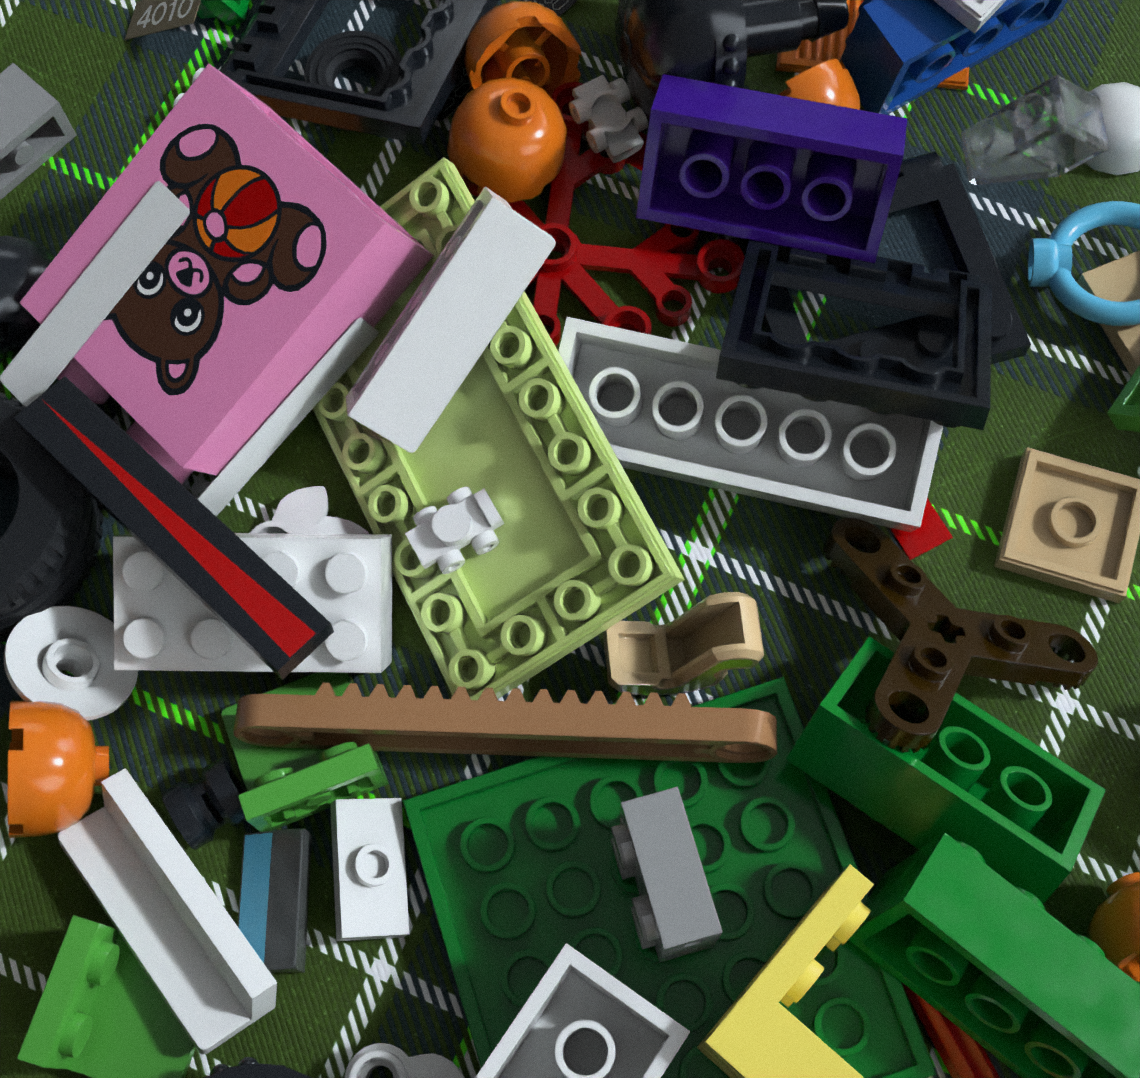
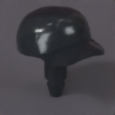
M619 0L615 21V34L624 81L629 88L635 107H640L649 120L651 107L663 74L743 88L747 58L794 51L803 40L813 42L842 30L848 24L849 10L846 0Z

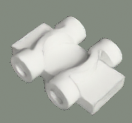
M601 75L573 89L572 96L575 100L569 103L570 113L577 124L585 121L589 122V131L586 132V137L591 149L595 153L605 150L611 161L616 163L635 154L642 148L644 141L639 132L648 128V121L640 107L625 112L621 104L630 100L631 95L626 82L622 78L608 83L604 75Z
M469 487L459 488L447 497L449 505H445L439 510L435 506H429L414 515L413 520L417 527L406 532L405 535L425 569L437 563L443 574H449L465 564V559L460 552L461 548L471 543L476 554L482 555L498 546L499 540L493 530L504 525V522L485 488L475 494L471 492Z

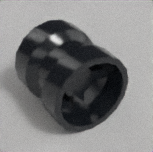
M222 757L205 766L201 777L190 784L180 781L161 793L163 802L183 838L194 850L212 841L215 831L225 824L238 825L246 820L238 797L245 790L231 767Z

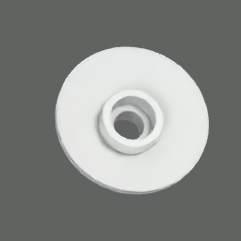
M53 606L42 612L26 616L14 627L4 649L3 659L7 678L13 689L24 701L62 703L79 711L86 720L98 719L117 710L130 696L138 677V670H114V623L98 613L79 607ZM59 670L69 671L74 675V677L67 676L61 673Z

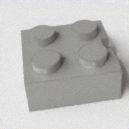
M678 786L621 802L622 818H620L619 825L611 827L613 835L611 843L622 880L635 877L640 896L632 898L633 907H631V913L642 949L655 946L660 963L713 947L721 936L722 929Z

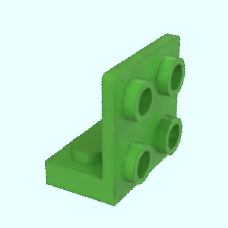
M316 672L263 694L315 695L324 682L331 684L337 696H342L348 685L352 682L348 673ZM237 704L223 709L221 713L247 792L239 794L238 797L246 821L260 832L276 830L328 809L330 804L336 799H353L389 784L378 753L373 750L369 743L358 747L356 742H346L329 749L274 748L243 742L234 736Z
M73 915L17 1059L43 1068L68 1069L92 1078H185L196 1047L117 929Z

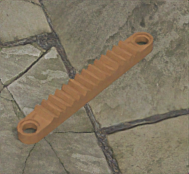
M323 682L315 695L250 694L242 696L238 699L233 731L234 736L243 742L274 748L329 749L342 743L356 742L358 747L369 743L374 751L725 763L761 762L772 759L777 754V720L772 714L761 710L745 708L692 707L685 693H678L671 706H664L658 693L650 692L644 705H636L630 692H622L616 704H608L603 692L595 691L588 704L580 703L575 690H567L560 703H553L547 689H540L533 702H526L520 688H513L505 701H498L493 688L485 687L478 700H471L465 687H458L451 699H443L438 686H431L424 698H416L411 685H404L397 697L391 698L384 684H377L369 697H363L357 683H350L343 695L337 696L331 684Z

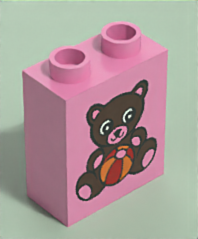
M209 63L19 302L42 324L155 182H162L189 208L190 214L57 377L58 380L64 376L67 377L93 403L105 404L110 396H112L135 420L126 433L182 485L194 471L218 476L358 318H362L372 327H375L434 256L275 111Z

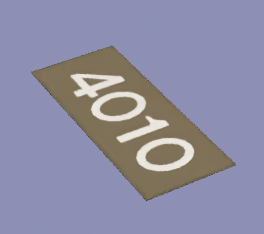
M201 0L137 1L125 40L193 24Z

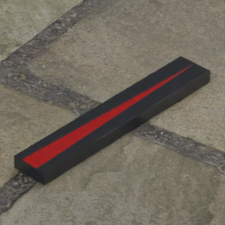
M64 376L13 417L27 436L282 680L334 633L331 623L67 377Z

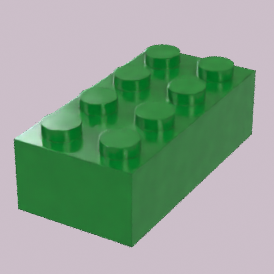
M869 636L820 703L786 760L919 850L944 833L954 840L970 845L982 855L987 866L1014 887H1019L1032 893L1044 904L1072 871L1106 789L958 693H955L940 728L924 750L920 748L918 752L913 753L911 748H909L908 752H901L898 745H896L895 749L889 748L888 740L884 739L883 742H880L876 739L878 732L871 733L868 729L870 723H866L864 717L866 715V707L894 652ZM898 706L896 710H892L901 719L914 723L913 720L916 716L908 717L909 710L907 708L904 713L900 712L901 706Z
M946 833L884 873L865 904L871 910L870 914L849 938V941L1021 1078H1140V982L1133 980L1105 958L1103 950L1095 942L1087 937L1073 933L1046 912L1044 905L1035 895L1022 888L1014 887L987 866L984 858L976 849L964 842L954 840Z

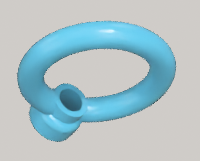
M1125 201L1092 204L1078 209L1064 218L1053 230L1049 239H1031L1027 269L1029 287L1049 286L1055 297L1066 308L1087 320L1111 326L1140 324V299L1116 302L1096 297L1084 290L1071 274L1073 243L1087 231L1106 225L1128 226L1140 230V204Z

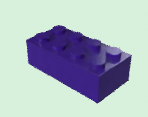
M663 74L650 111L636 218L875 263L904 156L907 118Z

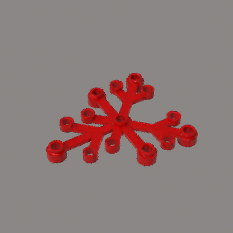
M579 82L564 83L557 87L551 96L560 109L567 132L565 155L560 172L555 180L553 179L552 182L548 183L551 189L546 223L544 224L523 200L508 202L514 211L550 234L556 242L552 251L563 255L559 259H546L528 285L530 286L537 281L533 307L543 325H548L553 329L549 336L555 347L561 339V325L557 317L561 282L597 323L651 335L652 325L648 315L643 310L634 306L618 307L585 269L631 274L656 302L655 313L658 320L664 325L676 327L684 324L689 319L692 298L684 287L674 285L669 278L698 280L702 287L712 293H726L738 286L745 258L743 251L737 244L724 239H717L706 243L700 249L698 255L681 254L689 252L697 246L700 230L665 224L663 228L633 249L581 244L577 235L569 229L574 190L599 172L604 174L619 172L625 166L626 159L613 163L610 158L601 156V152L595 153L591 148L579 156L582 134L589 130V122L585 121L577 124L572 116L566 115L570 113L569 103L575 100L572 96L573 89L583 84ZM463 174L462 179L470 194L478 197V185L471 182ZM676 228H686L692 234L687 237H678L672 231ZM714 268H723L728 271L729 275L716 276L709 271ZM670 300H676L682 303L684 307L674 312L667 310L663 304Z

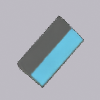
M284 829L244 834L238 928L270 973H305L312 835L306 829Z

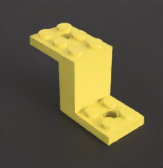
M851 864L826 888L697 1046L704 1055L730 1078H864L779 1003L782 1002L787 1008L793 1002L797 1003L825 969L814 959L822 948L826 946L833 952L840 944L844 945L870 914L871 910L861 900L874 884Z

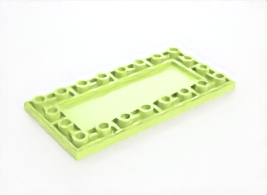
M443 157L380 206L434 256L374 328L379 331L378 336L315 405L313 411L373 534H392L393 575L452 695L458 687H465L470 699L478 700L485 687L493 688L498 699L685 579L525 291L415 452L410 453L348 416L347 394L475 202L455 165ZM469 487L473 494L485 488L504 522V525L493 530L499 540L498 546L482 555L476 554L471 543L461 548L460 552L465 559V564L449 574H443L437 563L425 569L405 535L406 532L417 527L413 520L414 515L429 506H435L439 510L441 507L449 505L447 497L459 488Z

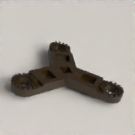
M856 518L841 519L834 524L826 540L823 551L826 552L825 558L832 560L830 565L833 568L839 567L841 569L840 573L847 575L852 581L850 587L900 641L866 707V715L864 717L866 723H870L868 729L871 733L878 732L876 739L880 742H883L884 739L888 740L889 748L895 749L896 745H898L901 752H908L909 748H911L913 753L918 752L920 748L924 750L940 728L963 675L1035 685L1037 681L1053 683L1052 686L1056 688L1063 685L1064 690H1070L1071 687L1076 690L1080 685L1083 686L1098 664V656L1092 644L1084 636L1066 626L1021 619L1010 615H996L956 608L927 578L925 572L919 566L915 565L881 529L867 521ZM856 542L860 543L858 549L861 550L864 546L866 549L864 552H861L852 546H855ZM1059 650H1062L1060 656H1062L1063 658L1067 654L1069 655L1067 661L1056 655ZM898 706H901L900 712L904 713L907 708L909 710L908 717L916 716L913 720L914 723L901 719L892 710H896Z

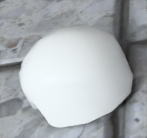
M1120 82L1102 84L1087 92L1085 97L1079 101L1072 121V126L1075 128L1072 147L1074 154L1085 164L1097 171L1114 175L1138 172L1140 170V87Z

